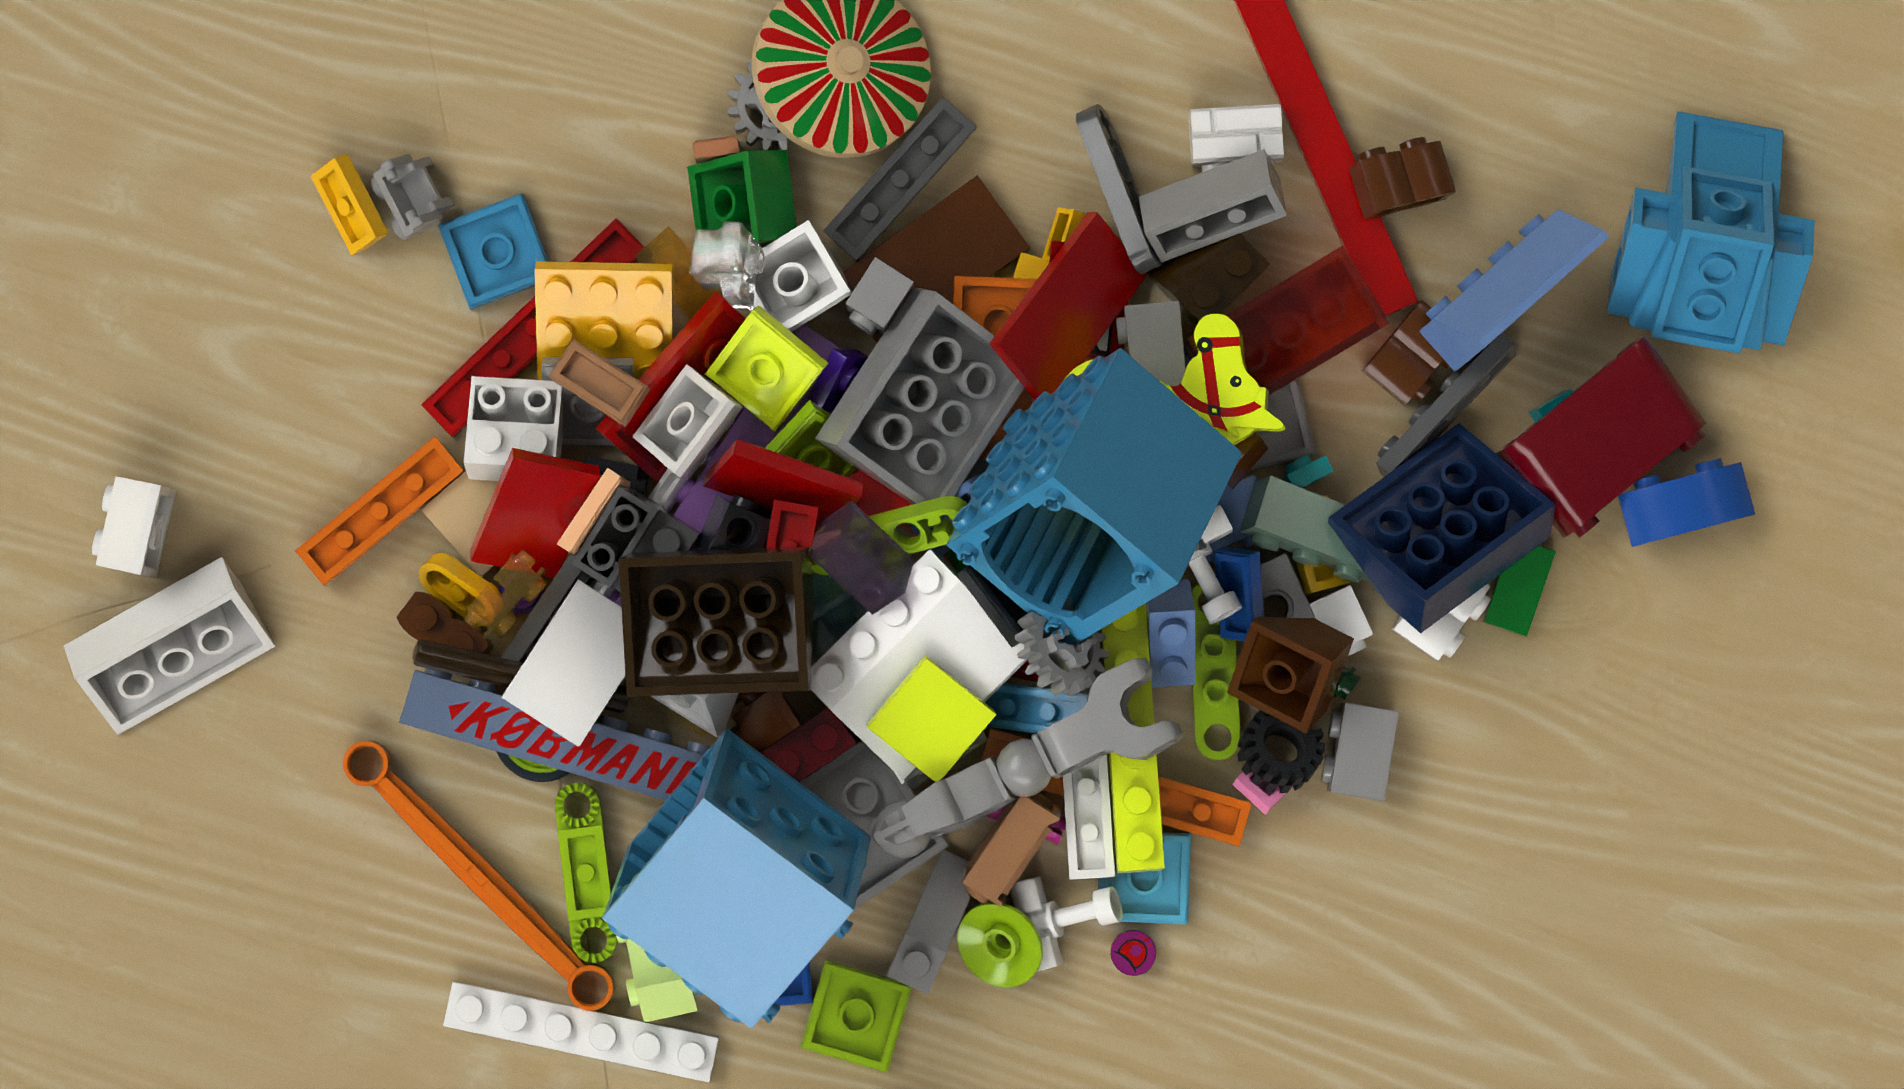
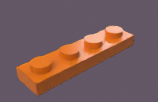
M434 436L297 548L295 552L321 584L327 586L465 471L441 441Z

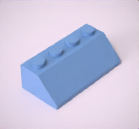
M1559 209L1546 220L1538 214L1519 231L1524 237L1519 244L1513 247L1507 241L1488 258L1494 266L1484 274L1476 268L1457 285L1462 292L1461 295L1453 302L1445 296L1425 314L1431 321L1419 332L1456 372L1609 238L1608 234L1604 230Z

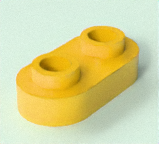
M435 553L429 557L419 570V579L425 590L441 599L452 610L473 624L479 626L490 625L504 608V601L498 588L470 570L453 556Z

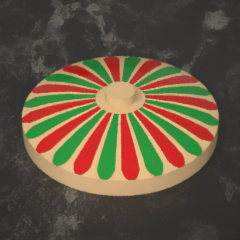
M781 0L760 26L752 53L753 83L761 106L769 119L791 141L823 156L855 158L878 152L900 138L916 121L929 92L931 65L925 39L916 21L897 0Z

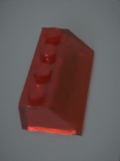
M1343 245L1226 315L1239 327L1243 335L1245 364L1249 375L1256 380L1260 387L1267 388L1269 395L1390 324ZM1194 335L1186 339L1184 344L1194 358L1198 354V348Z

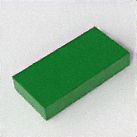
M1539 545L1501 573L1497 578L1490 598L1491 601L1488 604L1482 622L1527 637L1556 551Z

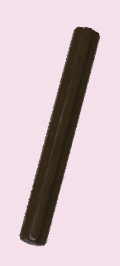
M423 639L416 642L412 655L413 663L418 667L505 687L510 685L523 665L522 662ZM618 686L604 710L617 713L626 710L630 697H627L626 687Z

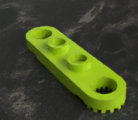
M1198 583L1191 590L1195 606V685H1192L1195 744L1203 756L1212 760H1224L1231 757L1237 751L1238 742L1241 738L1239 699L1227 693L1237 665L1236 640L1220 638L1219 622L1210 624L1205 614L1201 612L1198 607V597L1203 590ZM1215 724L1223 725L1230 732V743L1221 751L1211 750L1206 745L1204 739L1206 730Z
M575 782L563 787L555 798L557 833L573 951L580 959L586 962L599 963L608 959L614 953L618 943L616 934L611 931L607 922L602 919L612 892L600 796L592 786L582 782ZM582 792L588 796L591 802V809L585 817L574 818L567 813L565 802L571 793ZM590 927H597L606 933L607 945L600 953L588 952L582 945V935Z

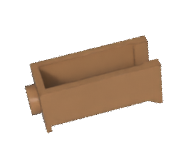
M1041 793L1028 797L1017 796V800L1007 804L963 869L962 883L966 885V891L982 903L986 904L992 901L1001 907L1003 904V894L1008 895L1052 830V824L1060 820V805Z

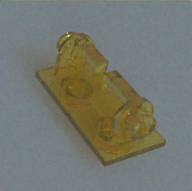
M523 549L517 556L513 553L510 556L511 558L493 578L506 589L501 596L487 585L470 606L466 608L469 613L463 619L474 629L478 630L482 624L487 627L488 630L482 636L485 639H490L494 633L500 638L503 637L518 619L512 613L523 599L531 603L548 584L542 578L548 569L541 567L535 572L531 567L536 560Z

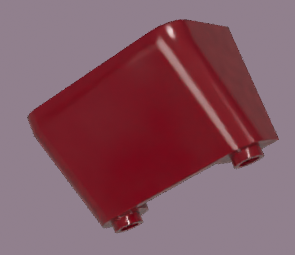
M1643 335L1618 353L1615 359L1603 366L1600 371L1541 419L1528 427L1526 432L1524 431L1516 439L1511 440L1495 454L1556 504L1552 524L1563 538L1573 532L1580 538L1600 522L1595 514L1678 447L1684 453L1705 436L1700 429L1706 422L1659 353Z

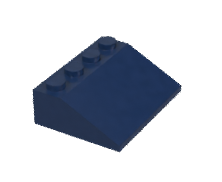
M1458 423L1331 515L1328 523L1388 606L1419 633H1422L1550 538L1556 504Z

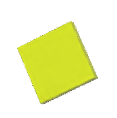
M758 305L751 311L705 375L775 432L785 422L829 363Z
M924 655L866 725L869 730L930 779L938 782L997 714L938 664Z

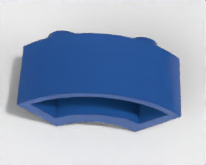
M1718 458L1696 464L1697 473L1666 482H1661L1660 474L1637 480L1634 483L1635 490L1618 496L1631 546L1634 547L1755 515L1742 463L1723 466L1722 459Z

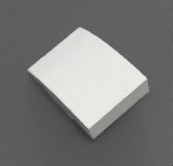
M578 579L502 695V698L579 747L625 677L621 606Z

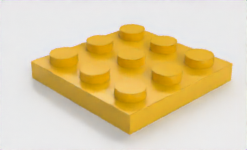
M536 261L534 270L538 380H542L543 357L561 358L573 339L603 358H634V378L637 380L674 339L673 264Z

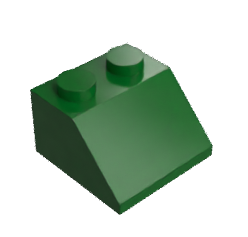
M747 150L687 167L699 255L764 248L797 227L787 150Z

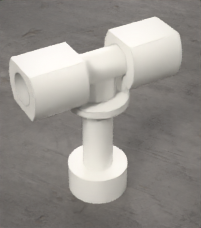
M1221 505L1215 508L1188 564L1208 600V603L1201 608L1210 624L1219 622L1242 608L1234 591L1224 593L1206 559V556L1213 552L1209 544L1233 532V528Z
M1040 876L1017 881L1010 890L1014 907L1033 922L1040 934L1043 945V958L1038 971L1063 964L1057 937L1063 936L1064 926L1096 918L1102 926L1121 922L1123 918L1121 901L1113 886L1093 891L1092 901L1059 909L1054 901L1047 902Z

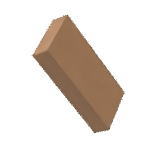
M575 339L571 341L548 376L551 380L624 427L627 426L650 391L647 385Z

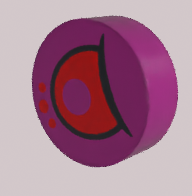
M1127 930L1120 933L1112 942L1110 956L1114 966L1120 972L1130 976H1137L1147 972L1152 967L1156 958V948L1152 939L1144 932Z

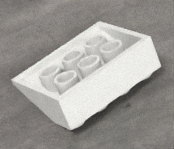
M930 549L811 667L810 689L904 781L918 768L869 730L866 724L924 655L928 656L984 703L1028 660L1018 658L1017 653L1024 649V644L1020 643L1011 648L958 577V572L944 557Z

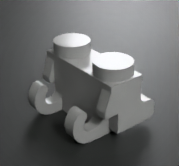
M407 154L392 158L380 165L381 169L372 174L374 176L371 179L372 190L380 199L386 200L394 215L391 220L392 229L401 239L408 240L414 235L421 234L435 226L443 218L441 214L455 205L451 197L441 198L428 173V170L434 166L430 157L413 161L411 155Z

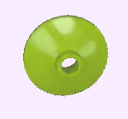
M994 902L983 903L971 909L959 925L957 943L960 955L970 971L984 982L997 987H1016L1026 983L1038 971L1043 958V945L1040 934L1033 922L1015 907L1004 903L1001 907ZM1001 935H1004L1010 943L1005 942Z

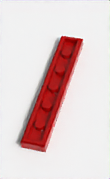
M615 218L570 262L637 263L648 250ZM535 296L421 404L452 438L457 436L467 426L472 376L516 379L537 359Z

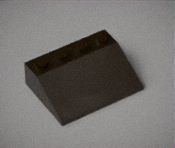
M811 546L631 553L619 558L627 697L810 690L814 599Z

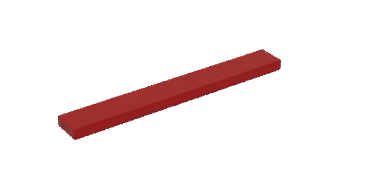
M1233 0L1375 320H1379L1417 303L1418 299L1382 218L1364 220L1349 172V168L1357 162L1285 1Z

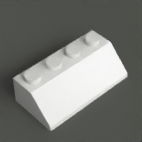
M223 557L64 645L74 679L117 735L276 647L244 587Z

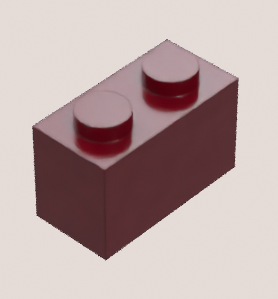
M827 708L761 752V754L798 782H801L856 745L857 742L845 724Z

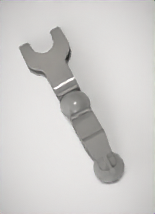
M1136 658L1097 676L1090 688L1088 701L1084 708L1032 735V740L1022 738L1012 741L1001 750L998 758L989 757L946 779L935 782L910 801L900 800L889 804L881 811L877 818L873 833L876 842L880 844L886 853L893 857L904 859L913 857L926 848L930 839L968 827L981 818L1017 800V796L1028 797L1038 794L1047 786L1051 777L1058 779L1110 753H1117L1120 756L1131 759L1146 760L1178 743L1184 735L1178 723L1162 720L1153 725L1139 727L1129 716L1127 705L1131 694L1149 682L1152 677V669L1148 660Z

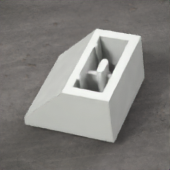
M471 377L464 466L468 479L499 481L512 448L561 458L563 442V387L554 381Z

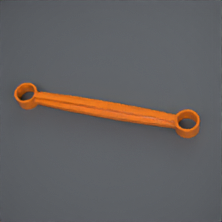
M360 741L349 747L343 758V769L348 779L360 786H372L449 869L519 938L568 982V995L575 1006L582 1010L594 1011L602 1008L611 1000L615 990V983L611 973L605 967L598 964L586 965L534 907L449 822L391 770V757L383 745L375 741ZM364 747L377 749L383 761L378 777L371 780L358 777L351 768V759L354 752ZM594 971L606 978L608 991L603 998L604 1000L595 1004H586L580 1000L576 993L575 984L578 977L584 972Z

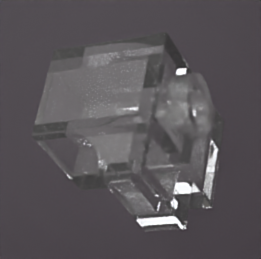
M724 222L723 228L717 230H696L690 270L692 276L704 289H722L723 297L735 311H752L757 274H761L764 269L765 257L763 248L740 222Z

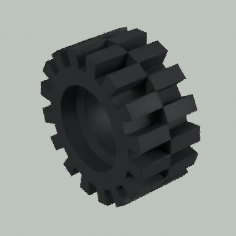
M1261 710L1249 722L1237 746L1241 748L1237 754L1238 762L1246 761L1242 767L1244 774L1247 775L1252 771L1256 774L1251 782L1258 786L1261 780L1266 781L1265 790L1273 792L1278 785L1280 793H1288L1292 786L1294 790H1297L1305 782L1307 783L1324 758L1322 754L1325 751V743L1320 742L1324 736L1321 728L1315 731L1311 728L1306 734L1265 712L1263 713ZM1272 735L1287 738L1297 750L1296 759L1291 762H1282L1275 759L1266 749V739Z

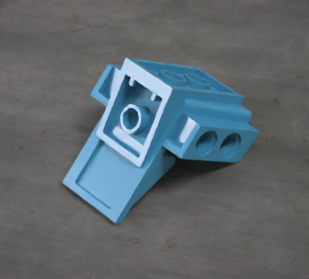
M1677 111L1666 191L1663 193L1635 188L1611 272L1607 306L1608 314L1629 317V324L1632 327L1650 330L1652 338L1734 353H1741L1742 347L1760 350L1762 349L1763 342L1785 345L1813 257L1815 220L1779 214L1783 130Z

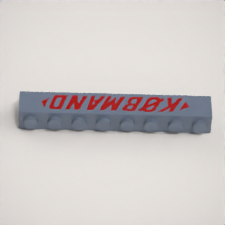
M425 668V672L414 670L399 721L401 724L665 801L711 747L690 740L687 748L670 744L672 735L650 728L645 729L643 736L626 731L628 722L602 715L600 723H594L578 747L503 699L502 694L495 693L496 684L470 679L469 684H464L451 680L452 674Z

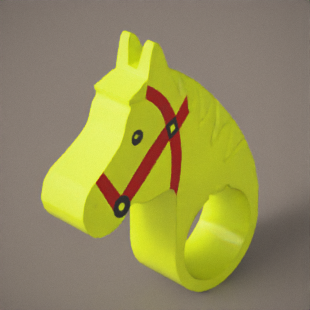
M1209 314L1201 318L1194 331L1198 354L1187 365L1181 383L1177 386H1170L1164 382L1161 383L1233 445L1247 439L1256 431H1284L1286 429L1285 425L1267 411L1268 389L1260 387L1247 371L1243 335L1239 327L1223 314ZM1092 360L1086 361L1074 368L1066 378L1070 374L1078 376L1083 373Z

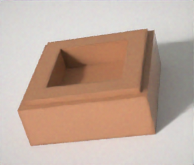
M735 135L697 140L695 143H692L694 158L697 164L741 152L739 140Z

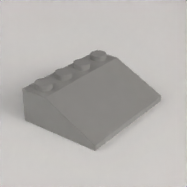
M914 287L815 439L846 462L912 504L943 496H955L1024 387L989 345L995 337L992 333L936 291Z

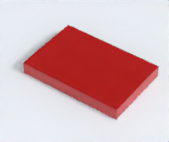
M740 439L736 440L705 474L703 487L732 497L734 494L739 495L770 510L773 509V503L776 499L822 507L819 527L822 528L832 526L860 500L864 486L860 481Z
M512 448L470 549L471 562L555 578L568 554V551L557 545V543L601 477L599 466Z

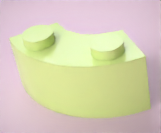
M617 936L619 944L626 942L630 957L633 978L626 980L631 1006H640L644 1023L698 1011L695 993L684 984L682 977L667 966L661 967L653 963L647 957L645 950L632 940L622 939Z

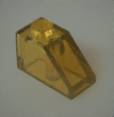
M669 226L635 255L639 263L673 264V301L690 320L715 291L727 301L732 299Z

